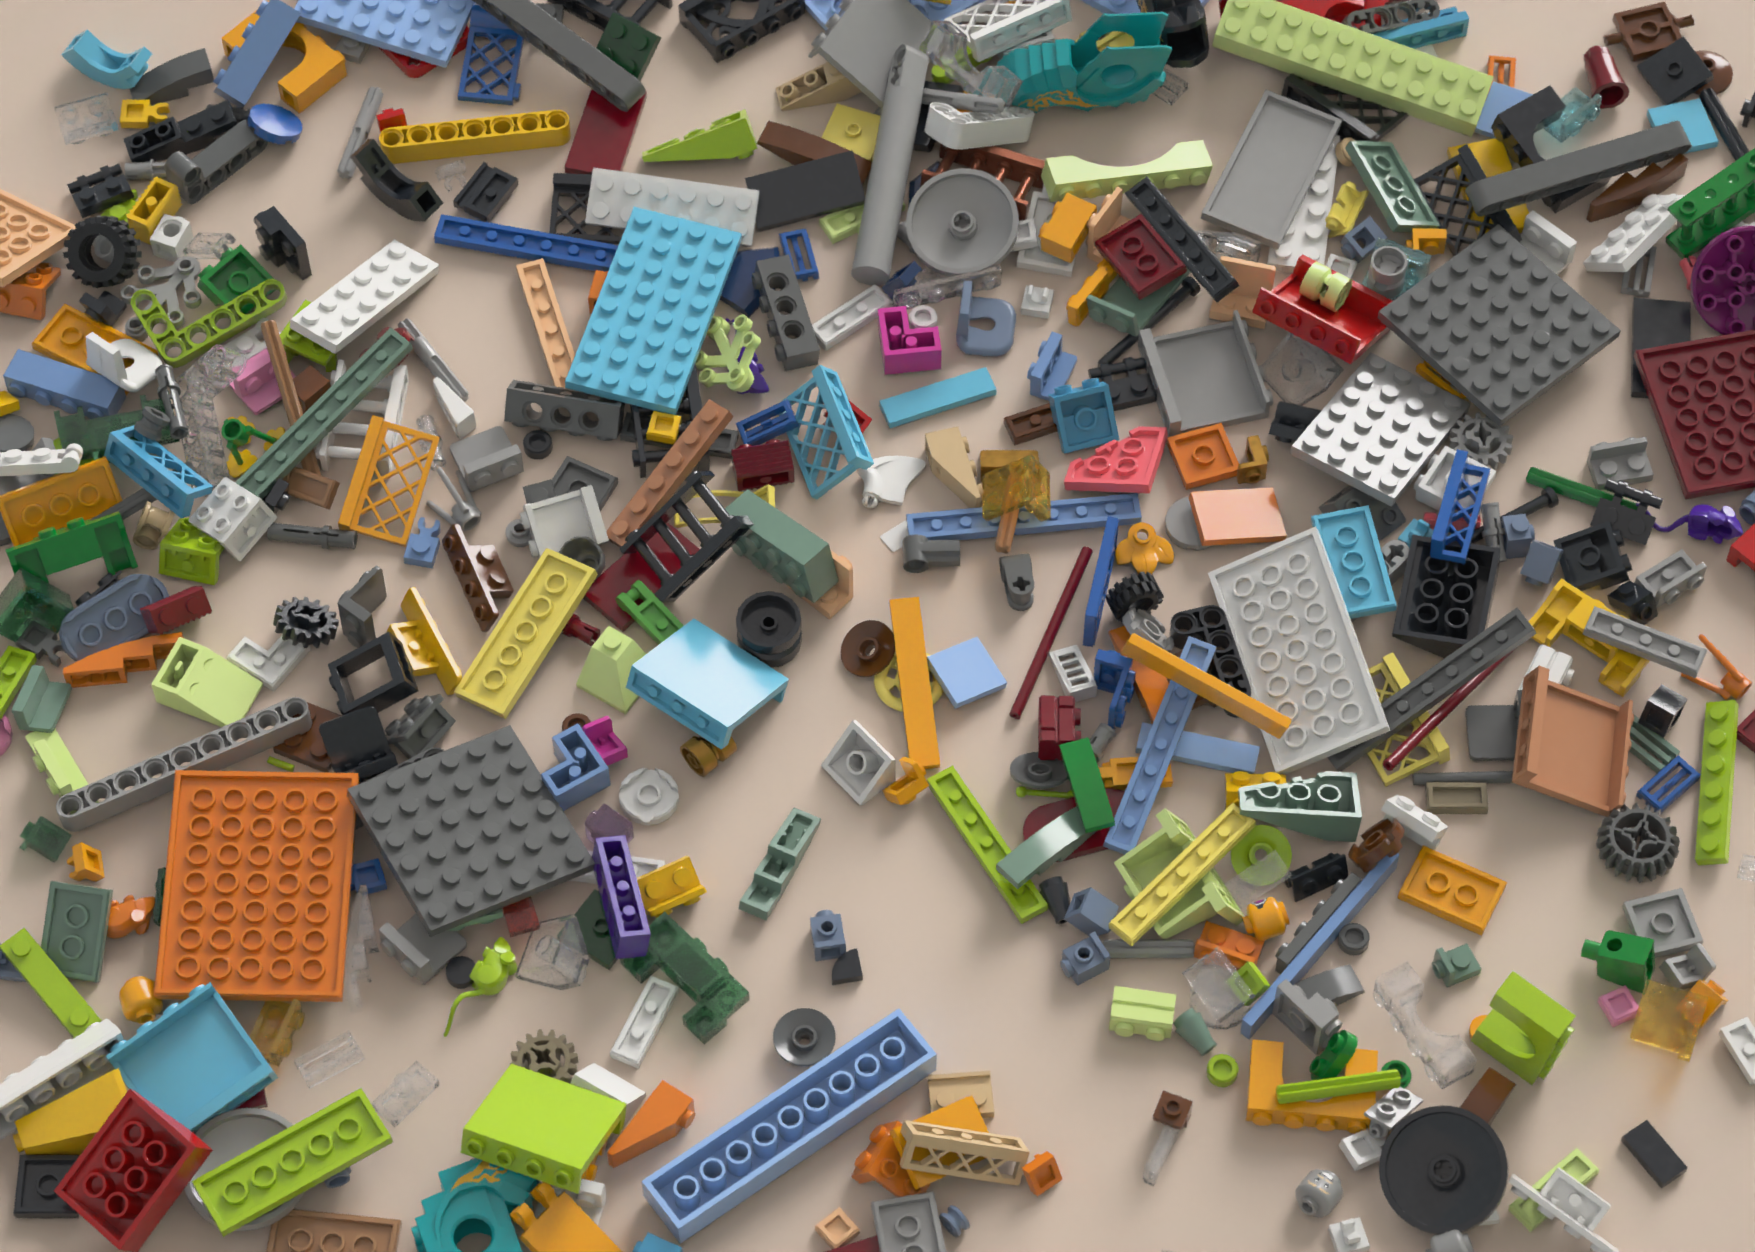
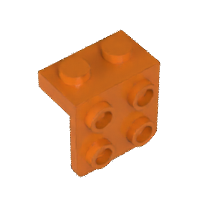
M41 262L3 288L0 287V312L42 320L45 317L46 290L61 275V269L53 267L50 263Z
M897 1120L878 1125L870 1134L869 1140L871 1142L867 1149L860 1153L855 1160L854 1165L856 1168L851 1177L860 1184L876 1181L896 1197L926 1193L930 1184H927L915 1190L907 1170L900 1166L901 1156L890 1131L903 1124Z

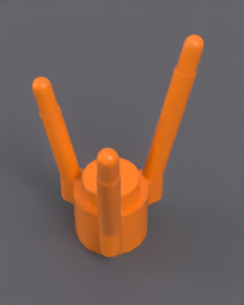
M1700 634L1698 636L1700 641L1729 671L1720 682L1724 687L1722 689L1697 676L1694 678L1681 673V676L1719 694L1726 701L1731 696L1739 700L1749 690L1753 682L1739 672L1703 634Z

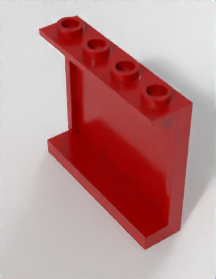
M1303 254L1298 258L1293 273L1271 291L1263 287L1260 289L1252 313L1352 364L1390 331L1377 317L1379 311L1391 303L1392 300L1352 280L1350 292L1340 309L1336 312L1320 305L1319 299L1312 301L1299 293L1301 283L1313 263L1317 262Z

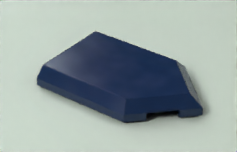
M779 247L739 251L735 256L719 300L749 318L760 307L759 297L761 295L759 289H754L751 274L755 272L756 261L779 257Z

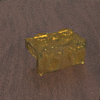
M293 999L291 1004L282 1001H265L249 1037L269 1064L279 1067L283 1057L287 1058L293 1046L292 1037L295 1030L301 1029L305 1019V1013L302 1010L300 1001Z

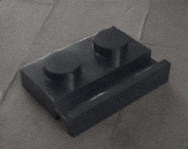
M483 162L453 200L454 207H460L466 213L484 222H489L518 186V178L496 167L491 168L488 166V163Z

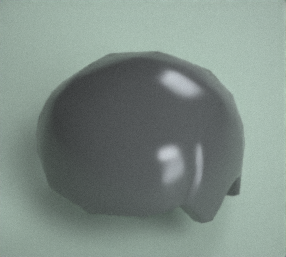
M587 536L574 537L568 540L559 551L564 556L594 568L598 574L595 579L601 575L605 568V554L601 547Z

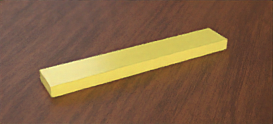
M1232 803L1109 922V929L1132 947L1256 826V821L1253 818L1240 815L1239 807Z

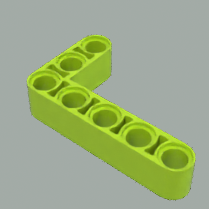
M268 279L178 332L151 291L147 289L136 291L131 298V306L164 362L172 366V368H179L244 331L259 320L278 311L285 305L287 296L284 286L280 281ZM276 289L280 291V296L275 300L267 299L265 296L269 290ZM142 300L152 301V306L148 310L138 309V305ZM246 304H253L256 306V309L252 314L246 315L241 312L242 307ZM222 318L231 320L230 326L226 329H220L216 326L217 322ZM163 323L167 325L166 331L162 334L152 332L156 324ZM196 333L206 334V339L202 343L192 342V337ZM172 347L182 349L181 354L176 358L167 356L168 350Z

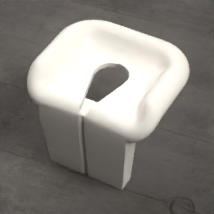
M93 332L86 336V364L122 389L129 392H138L157 378L155 369L163 365L162 360L138 342L131 339H119L108 343ZM132 358L134 363L125 369L122 359Z

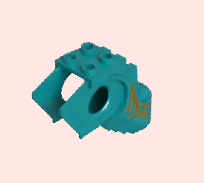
M1164 12L1104 13L1087 29V32L1076 43L1071 39H1057L1055 43L1028 45V48L1014 49V52H1009V54L1002 56L1003 58L992 69L987 91L993 98H1000L1004 103L1027 108L1034 113H1038L1049 106H1067L1089 112L1094 107H1119L1125 102L1135 104L1138 101L1145 102L1150 94L1164 84L1166 79V73L1163 69L1172 47L1160 45V36L1169 16ZM1109 32H1126L1134 38V46L1131 47L1107 46L1102 52L1096 47L1099 37Z
M477 1158L438 1172L442 1192L421 1200L424 1215L416 1217L417 1226L411 1227L418 1252H462L456 1245L463 1237L473 1233L487 1234L492 1238L489 1246L482 1252H522L512 1224L513 1220L509 1214L522 1203H526L533 1210L532 1202L534 1198L530 1192L540 1183L539 1180Z

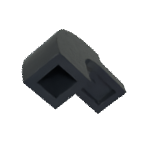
M368 139L350 156L364 175L360 179L382 203L401 216L414 221H426L444 204L429 182L413 181L403 175L391 163L375 139Z

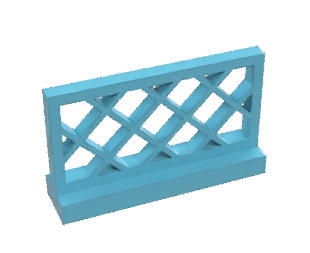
M822 365L812 370L813 378L784 399H788L791 406L794 403H799L795 415L799 427L786 433L811 497L814 499H819L857 469L867 470L874 464L838 373ZM818 387L819 393L816 402L808 401L811 391ZM807 405L814 407L810 422L802 421ZM822 409H826L828 412L825 426L817 424ZM801 425L808 426L804 441H799L798 439ZM816 428L823 429L819 445L812 444ZM831 431L836 432L837 435L834 449L827 447ZM810 447L817 449L813 465L807 462ZM825 451L833 452L828 468L821 467ZM840 454L845 455L848 465L840 471L836 470ZM819 470L826 472L824 482L817 487L816 479Z

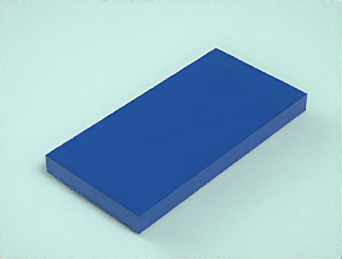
M1107 517L1085 613L1084 646L1093 647L1098 634L1117 548L1119 520L1116 517Z

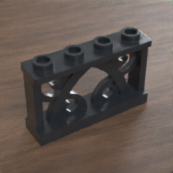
M686 0L678 5L679 22L685 29L688 28L717 63L731 58L736 52L755 44L759 39L776 32L780 27L799 19L805 13V0H788L782 3V0H740L743 2L759 1L756 15L753 19L747 20L728 18L731 12V3L736 0ZM724 7L725 10L721 15H719L721 13L720 9ZM700 20L710 24L707 29L701 25ZM718 27L720 28L719 37L721 39L716 41L712 37V32Z

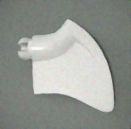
M884 456L873 459L874 464L867 470L859 468L857 473L864 481L862 504L870 509L875 508L879 501L902 506L905 491L922 473L926 462L922 459L908 456Z

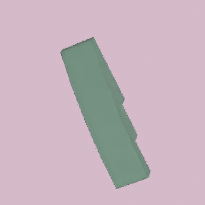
M1076 806L1021 843L996 864V870L1019 889L1036 873L1040 876L1057 860L1061 863L1096 831L1085 832Z
M795 807L792 809L769 843L766 856L754 872L753 882L740 899V910L767 920L804 857L821 823V818Z

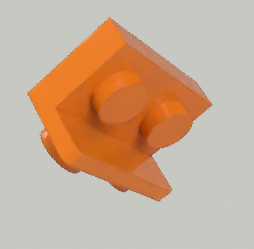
M1206 921L1201 936L1196 941L1194 957L1204 964L1218 965L1227 968L1235 974L1246 962H1253L1257 965L1265 940L1259 941L1256 937Z

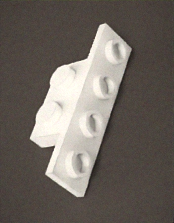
M1558 1167L1540 1192L1515 1174H1512L1509 1178V1183L1513 1185L1510 1190L1525 1201L1530 1197L1539 1204L1537 1209L1551 1220L1556 1216L1566 1223L1563 1228L1577 1239L1583 1236L1592 1242L1590 1248L1593 1251L1619 1252L1617 1248L1593 1232L1611 1205Z

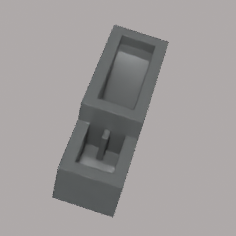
M205 48L169 60L142 75L136 85L130 88L132 99L150 100L152 106L189 96L188 89L213 83V73Z

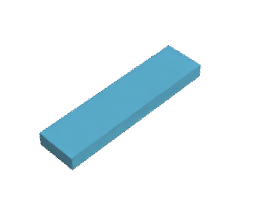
M984 367L880 400L879 406L889 428H893L994 396L997 393V389L987 368Z

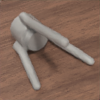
M438 468L437 472L455 499L456 504L452 507V516L430 500L426 502L427 506L448 521L450 525L459 524L462 531L471 530L480 522L482 513L477 508L460 470L456 471V475L467 502L462 500L443 469Z

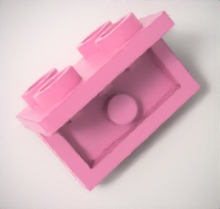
M267 348L224 375V381L254 415L262 413L282 400ZM291 371L292 378H295L296 375Z

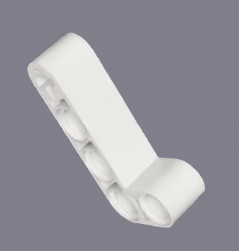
M934 102L929 106L924 131L942 145L957 150L1021 143L1029 140L1035 114L1033 111L1022 107L1004 108L1001 114L974 111L961 113L948 104Z

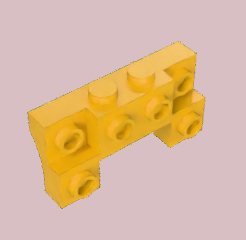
M1561 578L1542 606L1528 621L1536 632L1531 638L1541 645L1551 647L1561 634L1566 635L1608 663L1601 671L1598 682L1624 697L1639 679L1641 671L1650 660L1583 635L1594 606L1611 613L1614 612L1608 609L1600 600L1591 598Z

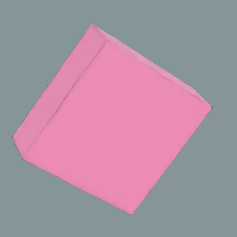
M1626 985L1598 998L1597 1002L1612 1027L1638 1017L1641 1014L1640 1007Z

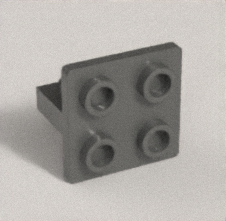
M441 694L426 695L420 699H412L403 709L406 713L399 720H393L385 728L384 731L387 733L388 744H394L408 759L427 749L433 748L456 722L440 705L444 700Z

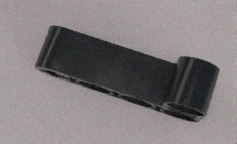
M1208 605L1176 613L1171 619L1169 637H1172L1174 647L1183 649L1188 636H1191L1211 645L1224 648L1225 650L1216 649L1210 663L1212 676L1251 697V687L1224 610L1219 606ZM1212 622L1217 625H1208L1207 623ZM1178 629H1186V630H1188V631H1187V632H1182V631H1179ZM1224 672H1230L1234 675H1225ZM1223 709L1227 715L1234 718H1239L1233 713Z

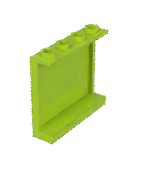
M511 1063L463 1127L461 1153L578 1194L583 1173L611 1133L619 1135L623 1130L627 1103Z

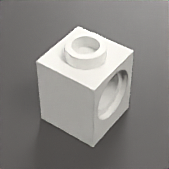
M164 214L150 238L153 255L172 262L183 257L194 239L190 222L180 216L174 217Z

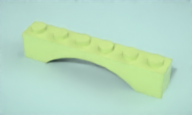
M1198 140L1177 143L1169 152L1156 160L1128 167L1099 165L1073 155L1046 158L1041 177L1050 202L1062 201L1066 193L1078 198L1112 195L1117 187L1123 189L1124 194L1146 176L1157 189H1172L1188 185L1198 186L1208 182L1213 164L1204 141Z

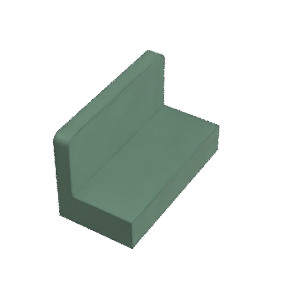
M32 665L11 710L19 730L52 733L71 694V684L50 682L44 666Z

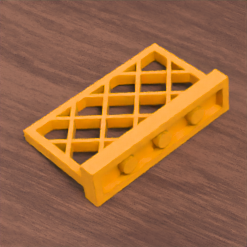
M372 415L338 521L339 530H354L362 535L406 547L440 437L384 421L382 417ZM387 431L400 433L404 443L389 449L385 442ZM406 435L414 438L408 440ZM419 440L431 442L429 452L417 457L411 444ZM384 446L386 452L380 454L382 447ZM408 447L414 460L399 467L393 454ZM389 456L396 469L381 477L376 468L377 463ZM426 460L425 466L423 468L421 462ZM417 464L422 473L421 479L409 485L402 471ZM375 472L378 479L372 481ZM399 473L406 487L391 494L384 481ZM381 483L387 497L372 503L368 496L369 488ZM418 486L415 495L412 489ZM409 491L414 500L413 504L401 512L394 498ZM367 500L369 506L363 508L365 501ZM391 501L397 514L382 521L376 507ZM372 510L379 523L371 528L359 526L360 516ZM409 514L408 520L406 522L403 516ZM400 518L405 527L402 538L390 535L385 525ZM382 527L384 533H383V532L376 531V530H378V529H380V528Z

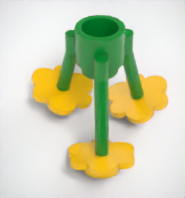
M245 416L227 418L224 421L221 433L228 441L227 448L231 451L228 456L229 461L225 463V468L229 470L230 476L233 478L240 477L258 460L255 455H251L248 449L242 452L237 450L238 447L248 445L251 442L250 436L253 435L266 441L263 449L267 451L285 433V429L278 427L276 430L271 429L267 434L256 430L255 425L248 422Z

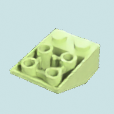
M179 637L151 686L157 703L224 727L246 716L263 687V682L207 647Z

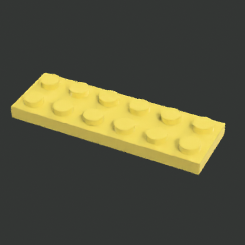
M546 548L463 676L460 684L454 690L456 696L506 719L598 575L596 570Z

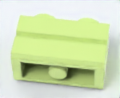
M1115 986L1109 1030L1115 1031L1117 1035L1124 1037L1140 1034L1146 1035L1148 1039L1153 1041H1162L1164 1038L1171 1039L1177 994Z

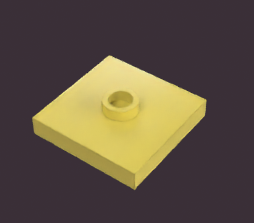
M837 103L821 138L850 151L853 150L857 155L872 162L881 116Z

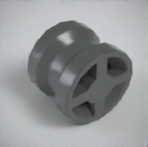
M145 406L142 411L143 417L136 422L134 429L151 440L159 441L162 437L161 431L163 427L168 426L170 418L155 408Z

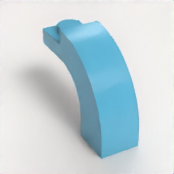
M88 29L76 35L61 54L63 58L84 75L117 89L133 88L148 69L149 64L146 62L152 55L146 47H142L130 54L114 51L98 40Z

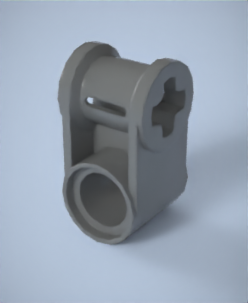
M1030 554L999 557L1001 579L1005 586L1009 606L1017 611L1028 610L1034 602V579Z

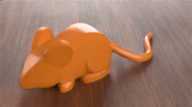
M129 895L123 899V903L119 904L117 900L112 901L107 937L113 939L122 938L133 930L137 934L146 933L155 910L156 898L153 896L142 897L135 901L134 896Z

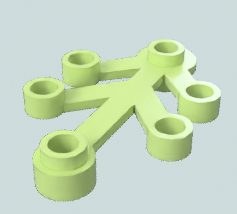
M739 315L733 322V328L737 332L732 345H730L727 338L730 324L720 316L712 317L706 334L716 341L722 355L708 356L703 351L699 352L695 364L698 370H702L698 379L706 387L727 384L728 388L732 391L745 392L752 386L754 375L749 366L756 348L760 345L761 339L754 332L749 331L753 323L746 315ZM742 346H744L745 350L743 352L740 362H738L737 359L739 357ZM711 367H728L729 372L716 373Z

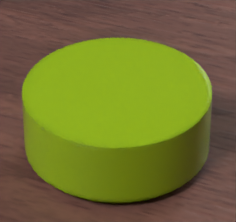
M1215 1055L1207 1064V1078L1215 1086L1228 1087L1237 1079L1238 1064L1229 1055Z

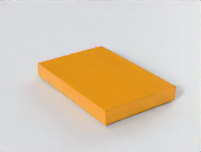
M1423 845L1398 893L1397 899L1482 936L1506 888L1507 882Z
M972 1095L913 1120L915 1122L989 1133ZM902 1126L891 1130L890 1134L902 1158L907 1141L901 1133ZM915 1146L911 1160L921 1161L931 1153L928 1148ZM948 1152L940 1157L939 1161L942 1165L949 1166L960 1159L956 1152ZM978 1156L974 1160L970 1161L968 1165L970 1166L974 1163H977L983 1159H986V1157ZM906 1169L915 1190L948 1176Z

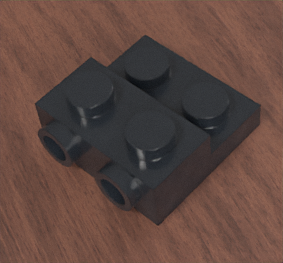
M274 206L266 211L259 212L253 221L257 226L255 230L257 239L261 243L259 251L264 259L267 261L271 260L277 268L285 264L291 273L296 272L302 280L311 276L312 272L306 242Z
M1609 521L1553 540L1555 547L1564 550L1560 558V564L1566 582L1580 591L1600 585L1603 590L1630 580L1628 572L1633 570L1628 555H1622L1620 547L1625 546L1620 530H1614Z

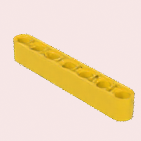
M548 110L390 127L380 133L379 143L380 148L391 163L399 164L562 146L570 141L571 129L569 116L565 111Z

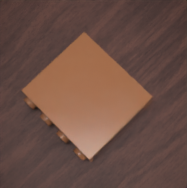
M1539 665L1527 674L1523 680L1512 782L1608 817L1613 809H1620L1626 800L1624 789L1625 779L1629 773L1627 765L1628 753L1632 744L1630 729L1634 721V714L1632 713L1633 701L1629 699L1619 707L1548 680L1550 669Z

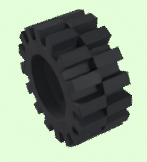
M1140 572L1138 576L1134 573L1131 574V578H1122L1123 582H1116L1114 584L1115 588H1110L1108 590L1109 594H1106V601L1116 620L1118 622L1121 621V623H1123L1122 617L1131 607H1134L1136 612L1141 609L1151 614V610H1156L1159 607L1158 604H1161L1162 598H1164L1156 580L1149 572L1146 574Z

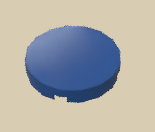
M258 104L252 107L247 117V124L255 129L254 133L271 143L286 144V141L294 143L300 138L302 133L300 119L291 111L281 106Z

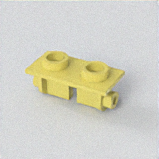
M1351 181L1342 184L1336 197L1338 202L1333 203L1325 219L1326 227L1331 230L1328 235L1329 238L1346 235L1354 228V223L1364 207L1369 190L1359 192L1356 189L1355 183Z

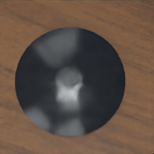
M1432 1106L1410 1114L1391 1131L1380 1156V1183L1388 1203L1405 1222L1431 1234H1442L1452 1230H1458L1463 1233L1479 1226L1497 1209L1505 1194L1508 1183V1159L1500 1138L1481 1117L1459 1107Z

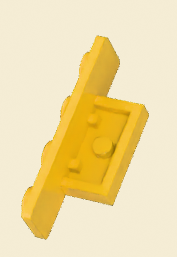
M415 587L409 588L400 605L408 622L390 624L386 632H390L403 643L414 677L436 674L446 694L453 695L454 690L462 680L461 670L450 654L449 647L441 637L435 621L432 620L424 600L420 597Z

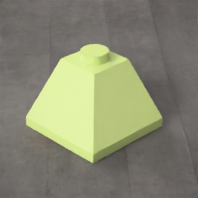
M608 625L591 647L576 686L626 715L640 697L626 688L631 666L645 656L646 653L632 638Z

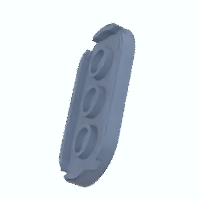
M132 574L122 578L65 616L59 631L63 650L71 659L79 661L99 651L142 638L149 631L140 608L169 597L166 587L160 580L147 574Z

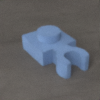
M421 517L418 521L419 534H410L403 557L404 563L433 569L440 547V540L436 538L441 532L440 521L436 520L432 528H425V518Z

